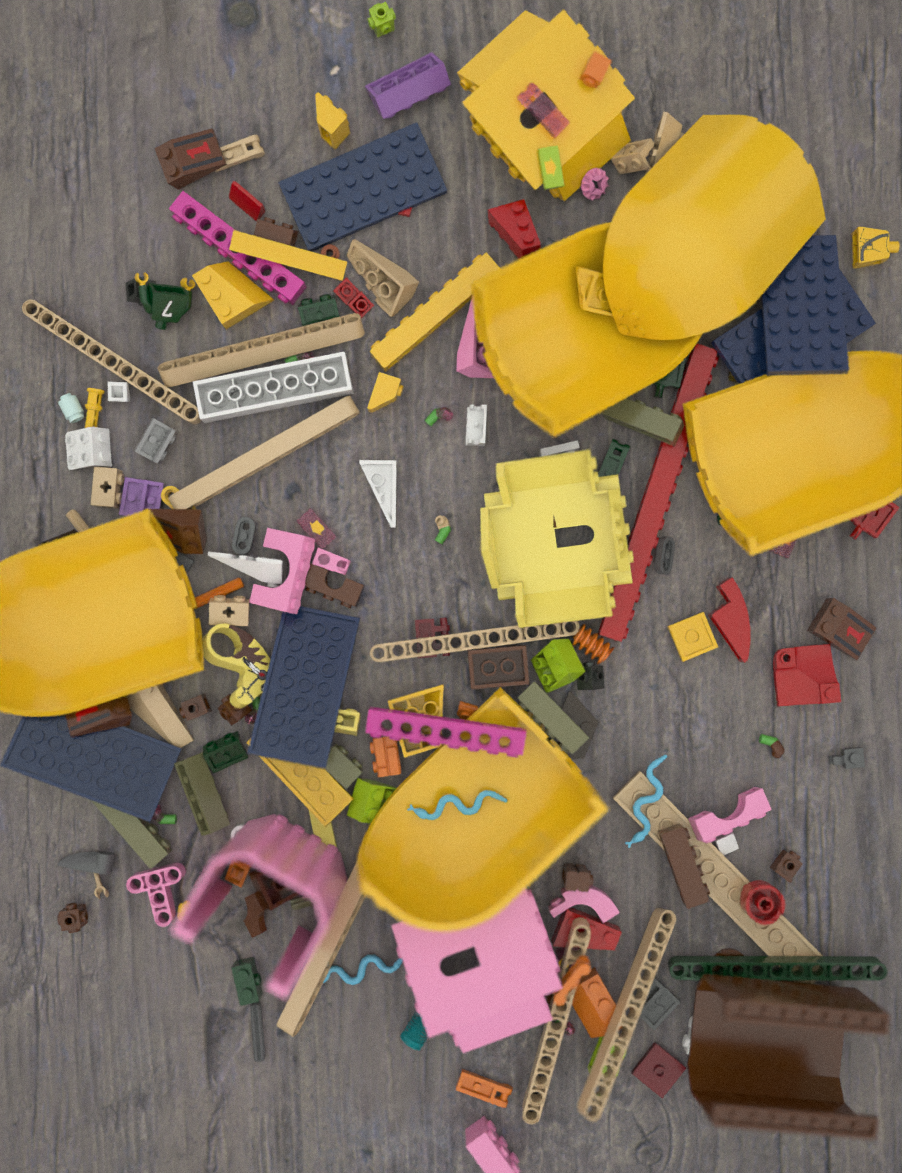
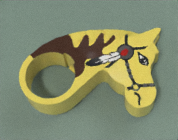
M230 624L214 626L203 637V656L209 663L239 673L238 689L230 695V703L236 708H244L256 697L262 696L271 659L256 639L246 631ZM222 633L232 640L234 648H236L232 657H222L214 652L210 642L212 634Z

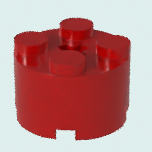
M755 880L743 886L740 894V904L743 911L753 921L761 925H770L778 921L777 919L785 911V900L779 890L763 880Z

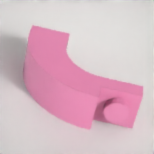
M589 886L588 892H579L578 889L576 891H567L564 887L560 889L563 897L553 899L550 902L551 905L548 906L552 916L556 917L574 905H588L597 912L603 923L620 913L612 899L595 886Z

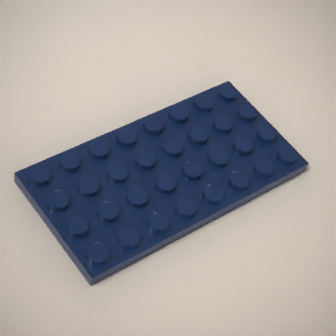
M417 122L278 182L308 251L317 250L398 215L401 211L411 207L414 208L447 193V188Z
M836 235L811 236L761 295L767 376L848 374L849 372Z
M839 269L846 342L848 343L875 325L876 322ZM760 309L711 342L738 384L767 374L762 309Z
M302 606L298 609L297 614L282 612L248 754L326 770L360 618Z
M65 714L45 717L22 716L0 766L151 822L175 766L174 763H176L181 752V748L124 726L70 737Z

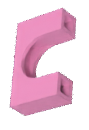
M267 528L263 547L284 552L289 559L290 571L286 581L279 587L269 588L254 584L249 603L297 614L301 605L307 572L310 568L315 539Z

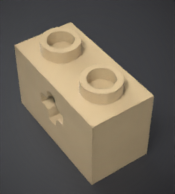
M94 467L91 495L92 506L119 509L122 499L121 485L124 484V474H122L121 470Z
M224 595L214 596L209 601V625L230 624L233 626H248L250 599H245L244 596H234V598H226ZM227 607H231L232 613H228Z

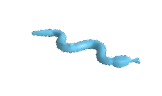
M666 754L652 761L646 770V777L656 788V792L653 795L640 797L634 802L633 813L644 825V830L633 835L630 842H625V844H628V848L631 847L632 843L643 841L650 831V822L641 812L640 807L643 804L660 800L663 795V786L653 775V769L667 758Z
M484 790L477 795L471 808L465 807L457 796L449 794L439 799L433 814H428L422 808H413L412 804L409 805L410 808L407 810H413L421 819L435 820L441 816L447 802H453L464 815H473L479 811L486 796H491L505 803L508 800L495 791Z
M368 954L361 959L355 977H350L342 967L333 965L323 983L329 979L332 972H336L345 983L355 985L364 978L366 966L369 962L375 963L384 973H392L400 968L403 959H397L394 965L389 967L375 954Z

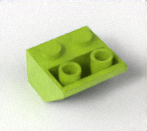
M569 639L552 640L531 659L546 693L574 682L585 672Z
M357 778L352 795L354 800L349 805L347 816L361 823H371L397 787L370 779Z

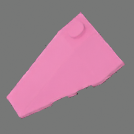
M471 299L457 352L456 371L470 378H494L483 355L486 352L483 342L478 340L474 320L473 299Z

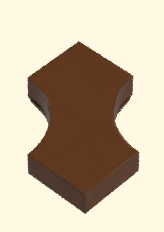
M259 890L244 898L247 905V917L243 921L252 938L267 931L264 914L268 907Z

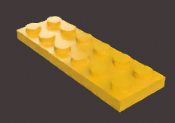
M259 756L325 827L354 800L343 786L325 769Z

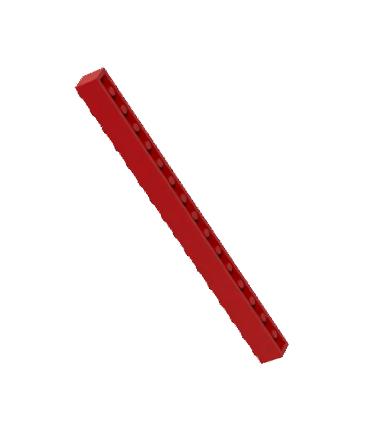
M696 343L691 350L681 385L671 413L682 418L684 428L675 447L662 441L660 443L627 543L628 551H632L634 561L630 563L632 583L613 586L614 593H611L610 596H614L615 608H612V616L602 618L598 635L618 642H622V639L627 637L629 628L626 627L628 621L633 619L635 610L632 609L634 603L639 601L641 595L639 588L641 584H644L647 574L644 572L646 566L649 567L652 562L653 556L650 554L652 548H656L659 538L656 536L658 530H662L665 519L662 518L664 512L669 510L671 501L668 500L670 494L675 492L677 483L674 482L676 476L681 474L683 465L680 464L682 458L686 457L689 447H687L688 438L683 404L707 395L704 391L706 386H709L712 381L713 375L710 373L712 368L716 367L719 359L716 356L717 351L713 348Z

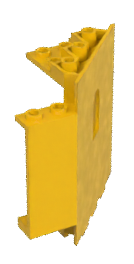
M564 9L550 22L525 10L457 72L461 80L459 81L461 87L465 91L472 92L462 103L471 114L469 118L473 124V131L478 136L482 135L485 137L486 141L491 145L490 151L497 159L501 158L508 165V172L514 179L518 178L522 182L527 181L535 190L543 184L537 150L558 145L564 187L549 189V192L554 198L558 197L565 202L581 187L583 177L589 170L603 167L631 141L621 111L635 97L623 84L625 81L623 76L616 68L612 69L611 65H609L602 82L597 88L588 87L579 79L589 57L594 51L605 57L607 56L598 45L595 47L587 39L590 36L580 23L576 25ZM544 92L557 108L533 129L523 127L520 122L521 113Z

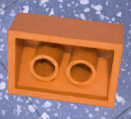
M594 967L588 975L581 976L575 990L572 1006L590 1037H603L617 1004Z

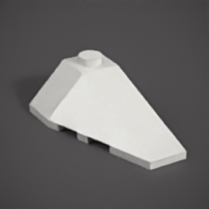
M208 552V556L262 582L268 583L267 587L276 588L279 587V584L282 585L285 582L287 562Z

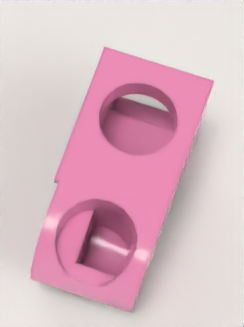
M318 548L312 564L346 575L351 561Z

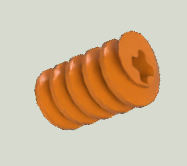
M582 624L579 631L572 637L574 639L572 645L574 646L579 643L578 650L586 648L585 655L591 652V660L598 657L597 664L604 662L615 647L609 649V642L603 644L604 638L601 637L597 640L598 634L594 633L591 635V628L584 631L586 625Z

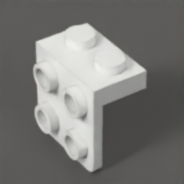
M88 427L66 433L65 442L69 470L91 466L112 467L109 429Z

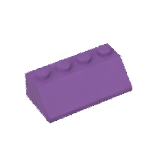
M431 52L366 85L365 88L378 113L384 119L393 117L396 112L402 109L411 108L418 101L427 100L434 93L443 92L451 83L444 63Z

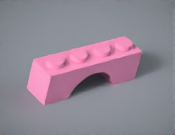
M753 787L738 794L737 807L730 816L720 819L712 812L703 811L688 818L696 839L710 843L716 840V836L721 834L727 835L733 832V828L737 826H746L750 823V820L766 816V812L772 809L763 788Z

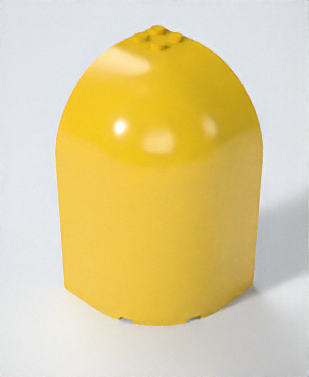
M702 115L629 191L612 219L607 234L603 259L605 292L618 331L622 335L654 340H673L699 335L730 322L759 299L826 220L820 187L811 163H807L802 156L804 154L803 150L793 139L770 123L767 125L763 124L755 117L746 115Z
M611 222L579 231L471 282L476 332L479 342H483L486 351L483 355L494 379L503 393L511 396L514 400L513 405L524 416L554 437L666 376L687 357L702 335L673 340H654L626 336L618 331L614 317L580 308L576 266L603 272L605 243Z
M849 351L848 374L767 376L766 374L683 404L689 450L692 462L696 461L699 469L696 475L704 496L713 513H718L722 519L719 522L721 526L750 556L878 509L902 495L901 354L882 351Z
M150 509L25 550L0 562L1 712L33 717L68 714L204 670L202 628L200 618H196L194 609L198 607L184 566H179L175 558L178 556L175 547Z
M501 687L467 720L525 728L526 737L523 755L509 757L506 755L507 753L503 752L494 755L487 753V750L479 749V752L467 750L468 747L460 746L459 749H452L447 744H442L390 795L374 817L360 845L357 857V870L361 892L365 896L370 895L379 908H385L396 918L411 926L430 931H455L470 928L492 918L513 901L608 810V807L588 778L582 776V771L574 761L561 749L554 739L550 741L547 739L549 736L543 731L544 729ZM462 731L460 737L463 740H468L471 734L468 731ZM482 734L479 739L481 742L486 743L490 740V736ZM505 736L499 739L501 745H508L510 739ZM484 790L495 791L508 800L505 803L491 796H486L479 811L473 815H464L453 802H447L441 816L435 820L421 819L413 810H407L410 808L409 805L412 804L413 808H422L428 814H433L439 799L449 794L457 796L465 807L471 808L477 795Z

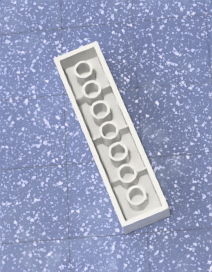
M345 352L193 381L199 417L204 423L354 394Z

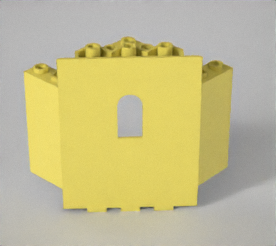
M590 450L496 463V478L500 491L484 494L485 507L480 508L481 552L491 588H497L498 599L515 598L516 619L519 628L612 616V608H615L614 596H610V593H614L613 586L632 583L630 563L634 561L632 551H628L626 535H630L629 523H624L623 508L626 507L625 495L621 496L618 474L598 477V471L594 472L593 469H597L596 458H591ZM553 516L555 518L557 526L555 528H553ZM588 525L594 531V538L590 543L557 548L555 529Z

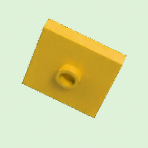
M704 612L667 626L682 662L718 648Z

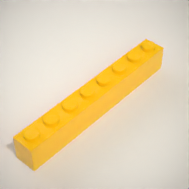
M487 252L484 255L480 254L475 257L471 266L462 268L458 272V277L454 280H448L439 293L438 291L434 292L426 304L422 303L417 306L413 315L404 317L400 321V326L396 329H390L381 342L378 340L371 346V356L385 372L471 301V282L500 269Z

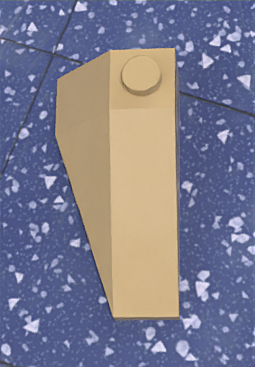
M663 112L657 126L653 141L655 145L651 149L648 161L650 167L646 170L645 175L684 135V133H681L682 124L668 112Z
M356 239L352 240L346 256L357 273L362 274L367 282L366 287L368 290H372L376 296L375 301L378 306L390 317L395 316L413 297L419 281L405 269Z
M162 684L127 695L131 710L169 744L182 748L194 741Z

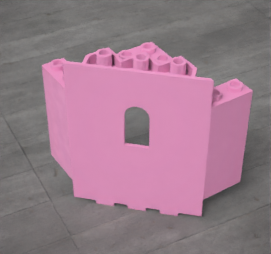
M525 888L498 914L470 928L455 931H430L411 926L403 921L391 925L398 947H396L400 959H403L407 971L405 976L408 986H412L417 1001L415 1003L418 1015L421 1014L429 1038L449 1031L450 1035L453 1034L456 1047L460 1046L462 1052L465 1053L553 1020L544 995L562 989L557 976L560 969L531 889L526 890ZM473 946L475 947L481 966L450 977L445 976L441 972L440 962L444 957Z

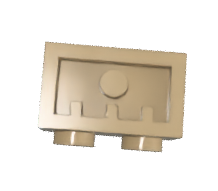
M651 138L627 143L611 158L619 174L647 170L650 167L645 157L649 155V151L655 145Z

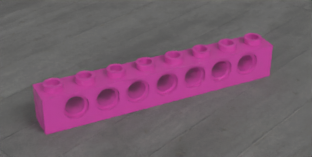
M184 191L180 193L170 206L169 210L176 222L186 224L188 226L187 229L193 235L199 234L202 236L204 243L210 247L212 245L215 246L221 256L231 258L233 260L232 263L240 270L242 268L247 270V275L253 280L257 281L259 279L263 282L262 286L269 292H276L278 294L277 297L285 304L289 302L294 305L307 288L304 281L280 263L239 252L233 253L232 250H229L233 230L235 229ZM196 213L194 218L188 219L189 214ZM206 224H211L208 230H203ZM222 235H225L226 239L222 242H219L218 238ZM256 258L257 260L254 264H248L249 259ZM267 269L272 270V272H271L270 275H268V276H264V275H263V272H264L265 270H267ZM280 281H287L284 287H278V283Z
M378 707L369 708L366 733H370V736L375 738H381L384 735L390 736L389 739L397 741L405 738L409 739L411 743L426 741L432 746L447 744L452 749H459L461 746L468 747L467 750L479 752V749L487 750V753L494 755L503 752L507 753L506 755L509 757L523 755L526 737L525 728ZM390 720L393 725L392 728H384L382 721ZM405 722L410 723L412 730L406 732L402 729L401 725ZM428 725L431 727L432 732L424 734L421 731V727ZM443 728H448L451 731V735L443 737L440 731ZM468 731L471 737L468 740H463L460 737V733ZM482 734H488L490 740L483 743L479 737ZM505 736L510 739L508 745H501L499 739Z

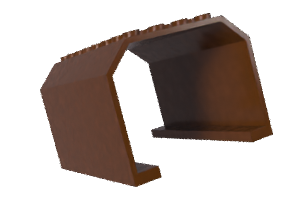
M703 974L695 990L687 1062L690 1092L713 1127L877 1140L879 1119L875 1115L855 1114L844 1101L839 1077L844 1031L888 1035L890 1014L857 988Z

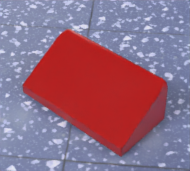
M236 181L232 182L229 199L255 221L260 219L266 212L263 204Z

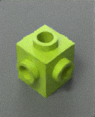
M386 2L377 3L369 9V18L367 20L371 30L374 29L377 37L395 30L394 20H396L394 10L392 8L389 9Z

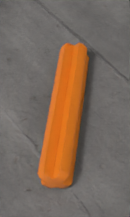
M236 578L195 597L197 607L208 604L210 599L216 595L225 596L243 588L244 583L242 579Z

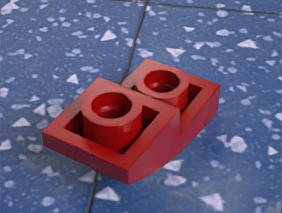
M347 277L333 290L334 294L351 311L359 314L361 319L374 306Z

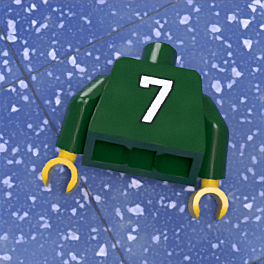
M144 272V280L141 281L139 273H136L135 280L140 283L138 287L140 301L145 312L150 315L152 320L156 321L155 327L157 329L165 330L168 322H179L180 318L191 309V289L195 287L194 280H190L189 286H187V278L181 279L180 284L182 287L148 283L147 286L148 274Z

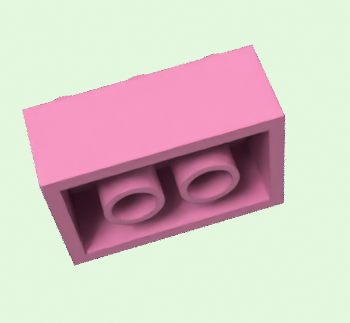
M483 1116L465 1129L466 1147L485 1173L521 1172L518 1166L519 1159L517 1155L509 1151L506 1140L503 1136H498L496 1133L497 1129L491 1120L488 1121Z

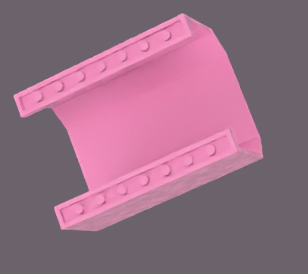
M273 814L250 820L212 860L171 932L191 943L233 887L220 879L229 861L241 857L247 859L315 899L320 920L314 931L311 933L300 925L298 926L266 987L286 998L326 930L348 880L342 855L337 847L332 844H324L321 842L322 839L315 834L310 835L306 833L303 827L289 823L288 819L282 815L277 816Z

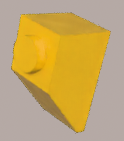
M379 372L367 407L368 412L373 413L396 401L397 396L401 397L404 388L401 385V379Z

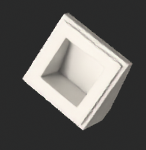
M108 382V401L130 402L128 382Z
M733 832L727 835L721 834L714 841L717 849L723 855L739 849Z

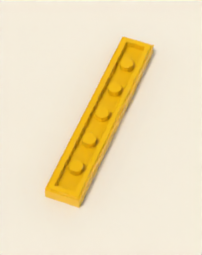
M233 230L229 250L343 281L347 261Z

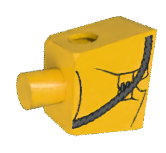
M858 227L852 232L853 269L882 264L889 259L890 253H898L899 242L889 241V232L886 230Z

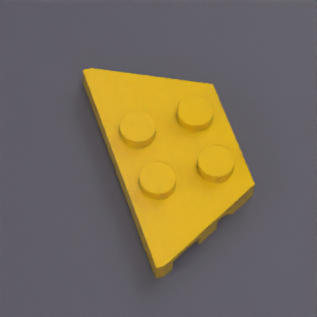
M576 266L580 308L613 317L605 292L603 272Z

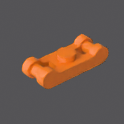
M582 955L578 957L561 978L560 984L562 989L553 992L556 1005L561 1006L565 1004V996L568 992L577 987L582 975L590 973V962L587 956Z

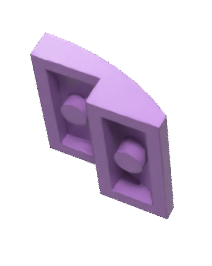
M125 477L119 515L129 516L141 512L143 509H160L161 492L164 483Z

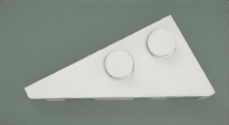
M359 460L390 527L396 528L397 461Z

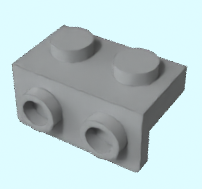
M152 418L134 451L158 464L159 461L162 462L167 454L165 449L168 444L171 445L174 442L176 430Z

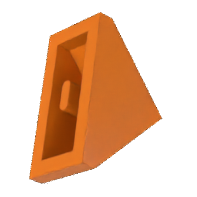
M243 857L233 859L225 880L242 888L253 863Z

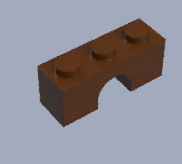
M310 563L305 580L306 591L316 594V591L323 593V598L333 601L334 598L341 601L340 605L350 609L352 606L357 607L365 585L345 578L340 588L332 589L327 583L330 571Z

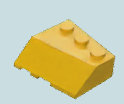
M229 261L208 265L192 275L226 330L274 301L271 296Z
M444 684L388 700L389 708L443 717ZM405 722L401 725L402 729L406 732L412 730L410 723ZM428 725L421 727V731L424 734L432 732L431 727ZM401 738L399 741L404 758L442 746V744L440 746H432L426 741L411 743L409 739Z

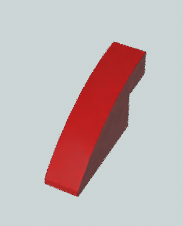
M730 577L716 586L726 603L709 613L708 616L739 662L745 663L748 661L751 642L749 614L738 585L733 577Z

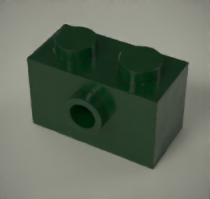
M250 957L235 961L231 970L240 1006L259 1002L263 995L261 988L262 980L260 973L257 971L255 958Z

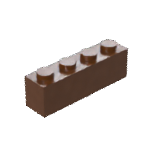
M679 823L659 830L658 833L683 905L690 909L710 902L707 896L710 895L709 888L706 883L703 884L701 876H704L703 871L694 859L697 857L696 851L693 846L690 847L688 839H691L688 829Z

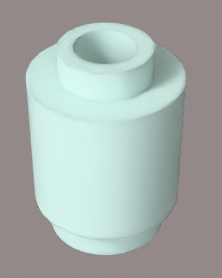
M68 393L60 397L58 404L66 420H69L70 423H75L84 418V410L76 395Z

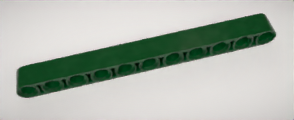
M673 956L668 960L667 964L671 976L676 980H700L703 974L765 980L879 981L883 980L888 972L886 966L877 957ZM676 965L682 966L679 971L673 970ZM696 965L702 966L698 971H694L693 967ZM715 965H721L718 971L712 970ZM735 965H741L738 971H733L732 968ZM755 965H760L759 970L752 971ZM775 965H780L779 970L772 971ZM795 965H800L797 971H792ZM815 965H820L817 971H812ZM839 965L838 970L832 971L834 966ZM859 965L858 970L852 971L854 966ZM879 965L876 971H872L874 966Z

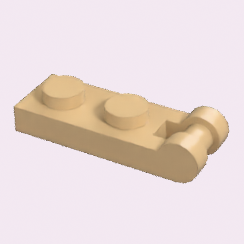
M252 135L220 147L227 165L215 172L253 158L263 157L265 152L263 147H260L259 136ZM252 146L253 149L248 151L247 147Z

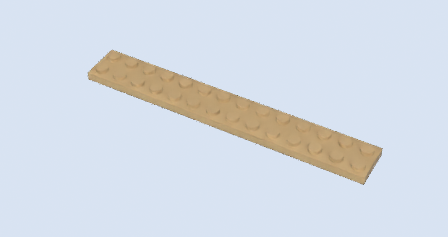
M638 771L612 798L644 829V825L633 813V804L640 797L655 794L656 788L641 771ZM662 795L660 800L643 804L640 807L641 812L647 817L651 825L648 834L663 850L664 848L658 833L659 830L679 823L688 829L691 839H688L690 847L693 846L696 851L697 857L694 859L696 864L701 866L704 876H701L703 884L706 883L709 888V896L768 956H823L783 915L773 924L761 925L753 921L743 911L740 904V894L743 886L750 882L711 842L705 843L696 839L689 820L664 795ZM795 965L792 971H797L800 965ZM815 965L812 971H817L820 965ZM793 980V981H794V982H798V983L814 984L817 980Z

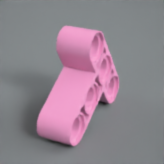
M172 863L137 872L127 880L126 887L130 893L136 894L148 891L154 920L158 926L166 927L176 917V908L170 885L178 883L185 876L186 869L181 863ZM171 870H177L179 877H174L171 874ZM157 874L160 877V882L154 881L152 875ZM134 879L140 880L141 887L134 884ZM157 893H162L165 897V900H159L157 897ZM162 912L168 913L169 919H164Z

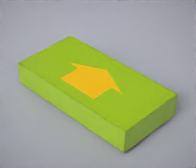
M558 145L539 148L537 151L544 190L564 187Z

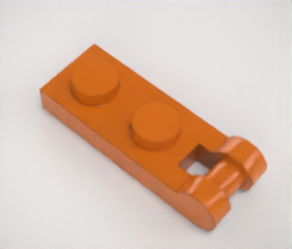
M462 1069L456 1090L506 1108L508 1104L507 1098L508 1095H511L513 1087ZM497 1091L501 1092L500 1096H495Z

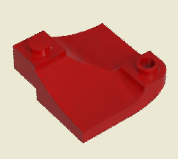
M830 644L788 647L776 651L773 657V674L777 706L841 702L840 685L834 670ZM784 655H788L786 662L783 660Z

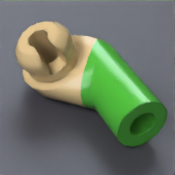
M439 515L435 519L439 529L435 541L443 545L451 531L448 519L445 516Z

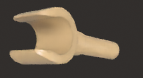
M94 873L97 887L94 894L101 900L100 893L104 891V895L108 897L109 892L102 886L99 874Z

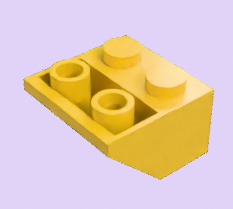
M317 92L315 94L316 114L320 135L324 141L336 150L350 134L347 114L343 109H337L332 105L333 102L328 96H322Z

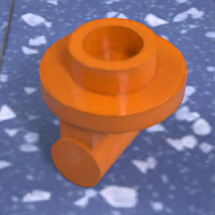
M460 701L457 715L460 719L467 720L479 706Z

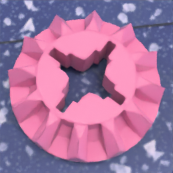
M593 168L585 174L581 183V190L586 198L590 200L600 199V196L605 194V189L609 186L607 184L609 178L606 176L605 171ZM593 181H597L598 188H595Z

